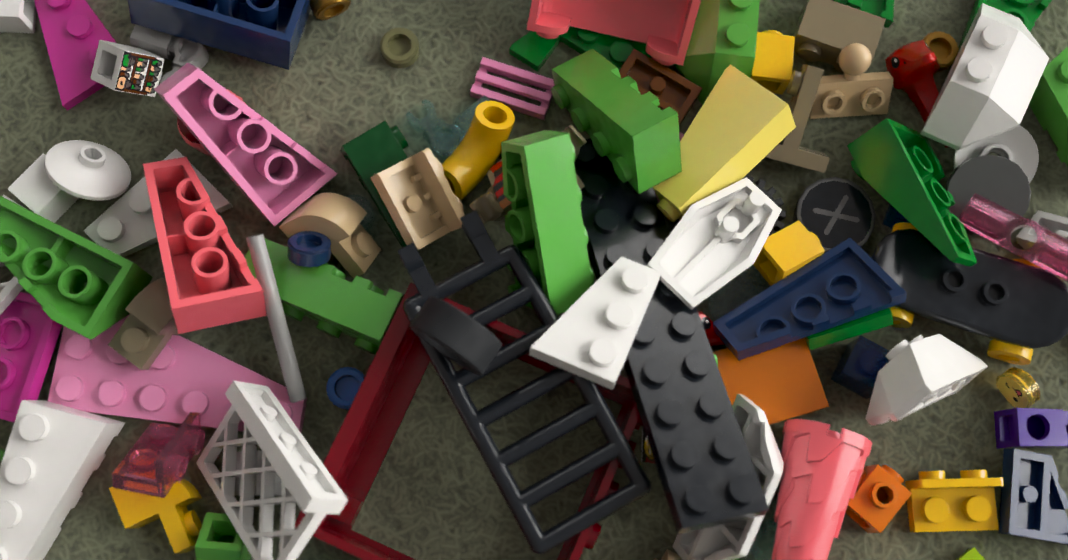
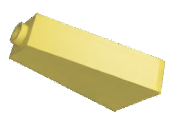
M730 64L722 73L680 141L682 172L652 187L660 200L657 207L663 215L671 222H675L677 219L681 220L692 204L742 180L796 128L789 104Z

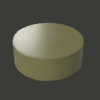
M391 29L381 39V54L388 65L394 68H406L414 64L420 54L419 41L416 35L409 29Z

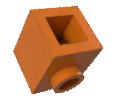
M878 464L865 466L854 499H849L845 514L867 533H881L912 493L902 485L904 479L889 466H880Z

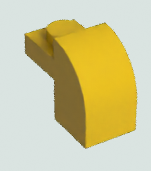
M149 472L139 474L109 488L125 529H139L155 520L161 519L174 554L187 553L195 549L202 524L194 510L188 511L187 505L202 499V497L189 481L176 475Z

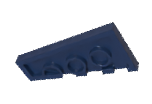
M848 238L712 322L713 330L739 361L906 302L907 292L852 238Z

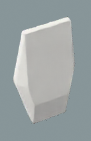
M746 177L692 204L647 264V267L662 272L659 280L692 310L755 263L782 209Z

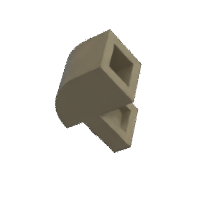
M165 277L149 284L129 303L125 310L130 314L108 346L140 370H148L172 335L185 336L187 334H178Z

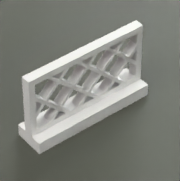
M233 380L225 393L232 405L196 464L254 560H273V537H280L279 557L277 560H296L325 515L340 514L348 499L270 388L264 385ZM242 419L244 422L243 438L237 439L238 423ZM258 444L263 451L262 467L255 468L256 446ZM238 446H243L242 470H236ZM223 449L222 472H219L214 462ZM276 472L282 480V497L274 498ZM262 474L261 497L258 500H254L255 475ZM235 477H241L239 502L234 496ZM295 502L302 512L306 513L297 529H294ZM275 504H281L280 531H273ZM255 506H260L259 532H256L253 527V508Z

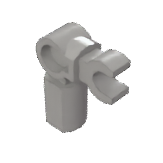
M136 24L130 35L131 46L172 60V71L162 76L159 85L185 64L190 63L201 69L207 64L209 59L206 47L197 42Z

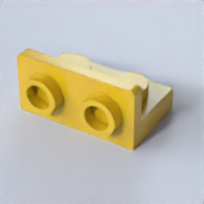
M961 470L960 479H946L945 471L918 472L919 480L905 481V487L912 493L907 499L910 532L999 530L994 487L1004 486L1003 477L988 478L987 470Z

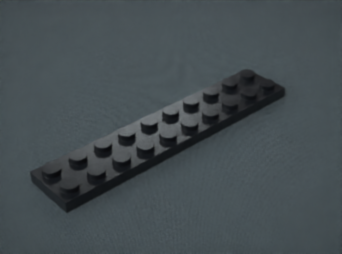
M591 138L585 139L587 142L580 147L574 167L576 174L585 185L581 189L582 202L580 206L583 225L588 234L587 251L596 279L598 280L621 256L647 266L670 233L663 213L657 207L659 202L654 189L650 188L638 194L628 181L622 182L617 176L612 162L607 156L601 157L597 153ZM659 280L624 362V367L677 534L763 516L769 511V507L696 307L691 310Z

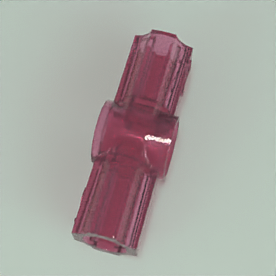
M977 193L973 195L959 218L965 229L1011 252L1014 256H1018L1068 282V239L1040 226L1034 220L1024 218ZM1022 227L1031 228L1037 234L1036 244L1027 250L1017 249L1011 243L1012 234L1015 230Z

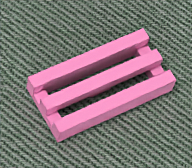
M482 57L479 71L477 70L474 85L472 84L470 89V96L483 101L501 102L511 110L544 120L552 99L551 87L555 85L554 80ZM487 72H492L519 82H523L544 89L546 91L543 92L534 88H530L503 78L487 74ZM485 83L540 101L541 105L538 106L482 88V85Z

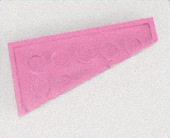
M129 315L92 340L65 326L63 327L48 396L49 402L93 414L217 429L232 405L225 393L234 380L268 386L296 427L302 432L307 398L291 403L285 386L184 337L172 335L148 370H140L108 346ZM242 419L238 423L239 432H244V422Z

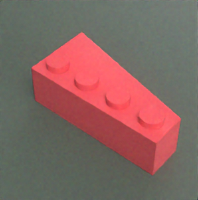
M187 157L143 164L171 309L178 334L266 316L264 290L257 278L253 277L245 257L234 244L226 224L215 211L208 193Z

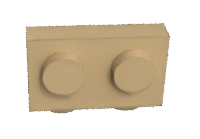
M426 148L371 177L406 245L414 243L416 249L420 250L449 232L462 228L460 218L465 216L463 205L460 199L454 195L444 176L442 164L434 157L430 148Z

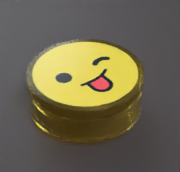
M1011 367L996 379L997 388L1009 404L1015 408H1029L1040 399L1038 384L1030 374L1022 369Z

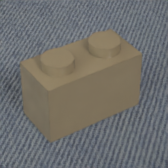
M807 0L800 13L793 34L795 36L794 52H797V55L806 61L815 62L820 60L834 65L837 71L844 74L838 62L841 50L849 44L860 43L869 49L873 60L886 19L832 0Z

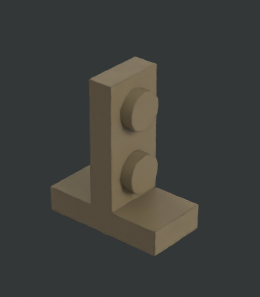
M802 63L800 71L794 70L788 85L787 94L792 95L789 107L796 128L765 157L822 173L826 172L830 157L825 153L800 147L824 69Z

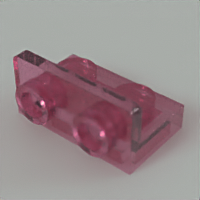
M191 411L180 427L151 422L112 473L113 488L165 498L174 483L180 482L183 479L187 464L194 455H199L203 448L205 431L200 429V413Z

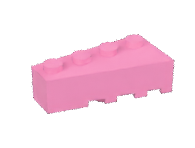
M190 63L185 64L154 89L260 214L274 227L338 174Z

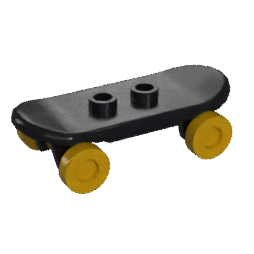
M911 223L894 224L892 232L876 245L872 255V259L907 292L906 302L889 308L893 317V325L890 326L910 328L913 324L914 315H918L991 338L993 340L989 342L987 355L991 358L1018 365L1030 364L1033 349L1050 346L1062 340L1068 333V287L1064 281L1051 273V268L1048 265L1030 259H1008L972 248L978 263L968 267L951 262Z

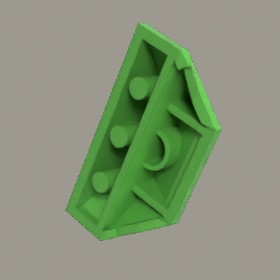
M701 0L683 66L674 64L682 77L702 88L698 97L702 105L724 70L730 64L751 78L756 53L760 0Z

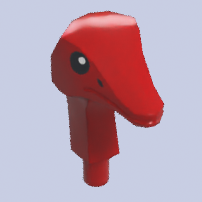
M924 40L901 46L890 54L885 61L887 72L889 71L894 78V88L903 90L908 94L917 107L924 123H926L939 95L933 76L940 69V65L934 52Z

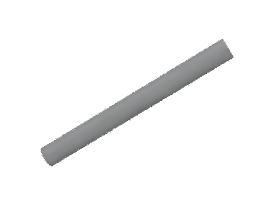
M264 234L249 236L246 240L257 280L264 290L266 314L289 400L291 403L299 402L306 399L307 396Z

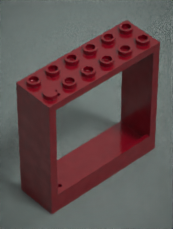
M411 282L323 463L348 499V502L340 514H326L312 536L363 560H416L351 530L430 363V359L417 334L411 330V323L403 310L404 301L419 293L415 284ZM443 299L467 315L476 312L450 299ZM497 320L484 326L501 342V347L526 334ZM529 353L518 358L546 372L557 368V366L530 356ZM619 375L613 390L595 383L604 398L622 405L616 421L634 451L636 442L631 441L630 438L634 429L639 430L640 426L643 427L628 378ZM617 459L594 471L577 512L618 490L619 483L613 481L617 469H622ZM302 510L295 521L294 528L296 529L306 516V513L302 512ZM596 523L564 541L557 560H579L584 548L592 550L602 525Z

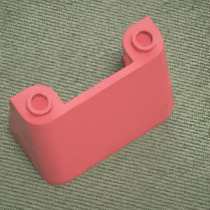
M532 0L526 30L534 31L540 37L547 39H556L559 35L567 33L570 26L645 43L646 52L651 56V59L664 66L673 64L683 66L701 0Z

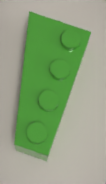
M593 48L552 69L555 86L551 87V93L559 108H566L570 112L576 128L581 133L587 132L597 153L601 157L607 156L617 176L622 182L628 181L637 193L640 194L682 172L678 112L670 106L664 110L658 108L657 106L660 105L658 97L650 91L641 95L637 82L629 75L621 79L618 67Z
M543 130L501 142L503 190L505 197L512 202V210L505 215V230L511 234L513 245L520 248L558 315L566 312L594 284V274L589 265L587 252L588 234L583 225L580 206L582 193L576 180L574 167L576 154L570 140V134ZM507 265V268L512 271L511 267ZM516 276L515 284L508 286L509 293L521 288ZM530 302L525 305L533 309Z
M265 238L285 315L300 322L304 316L318 321L316 326L318 330L338 339L341 333L349 335L356 339L353 344L354 346L372 355H376L404 295L389 288L387 295L384 296V291L373 285L372 281L358 275L353 278L352 282L345 280V273L328 263L317 267L298 266L288 259L287 247ZM248 250L245 256L247 266L253 277L257 278L251 254Z

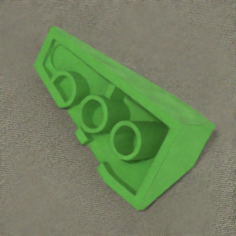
M0 196V262L19 280L18 283L25 291L36 299L43 307L42 310L51 320L92 340L130 314L125 309L149 285L153 278L150 274L134 262Z

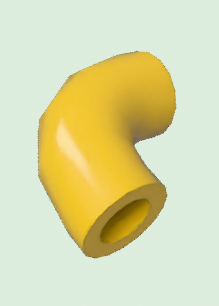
M484 101L476 107L469 129L462 141L442 163L444 176L454 195L460 201L482 181L488 170L495 164L502 152L501 142L507 141L515 122L514 113L507 105L501 102Z

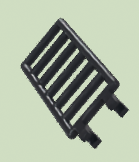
M475 210L461 217L460 220L462 222L461 227L473 245L480 261L436 284L434 283L414 243L397 250L419 292L404 301L403 310L411 323L429 297H437L443 300L507 265L511 267L521 288L469 316L482 326H486L530 302L542 326L501 347L482 376L476 375L465 368L456 371L449 358L431 347L419 336L418 338L528 545L534 553L543 554L644 497L651 491L652 485L595 382L557 367L480 410H477L465 387L529 353L530 347L559 319L520 248L516 245H508L497 251ZM573 379L586 403L499 450L486 426ZM593 419L596 420L608 443L520 491L508 466ZM615 459L619 461L630 481L629 484L542 532L530 509L531 506Z

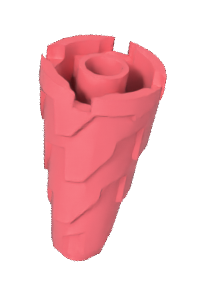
M787 419L783 428L781 456L784 465L774 515V522L777 525L772 560L828 559L833 540L839 536L849 499H854L866 459L871 452L872 442L868 438L845 428H842L841 433L830 430L831 424L805 419Z

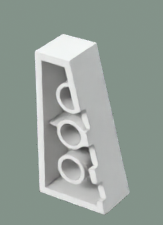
M45 400L21 401L0 466V560H43L61 531V524L69 511L77 505L83 494L81 492L93 471L99 468L106 456L104 454L114 436H118L125 422Z

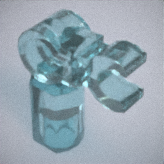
M483 95L453 118L452 125L447 124L442 118L437 119L434 105L426 99L422 101L423 108L428 113L426 117L417 119L410 111L406 113V117L413 130L423 132V138L431 145L435 156L445 161L457 148L468 131L476 107L480 103L490 100Z

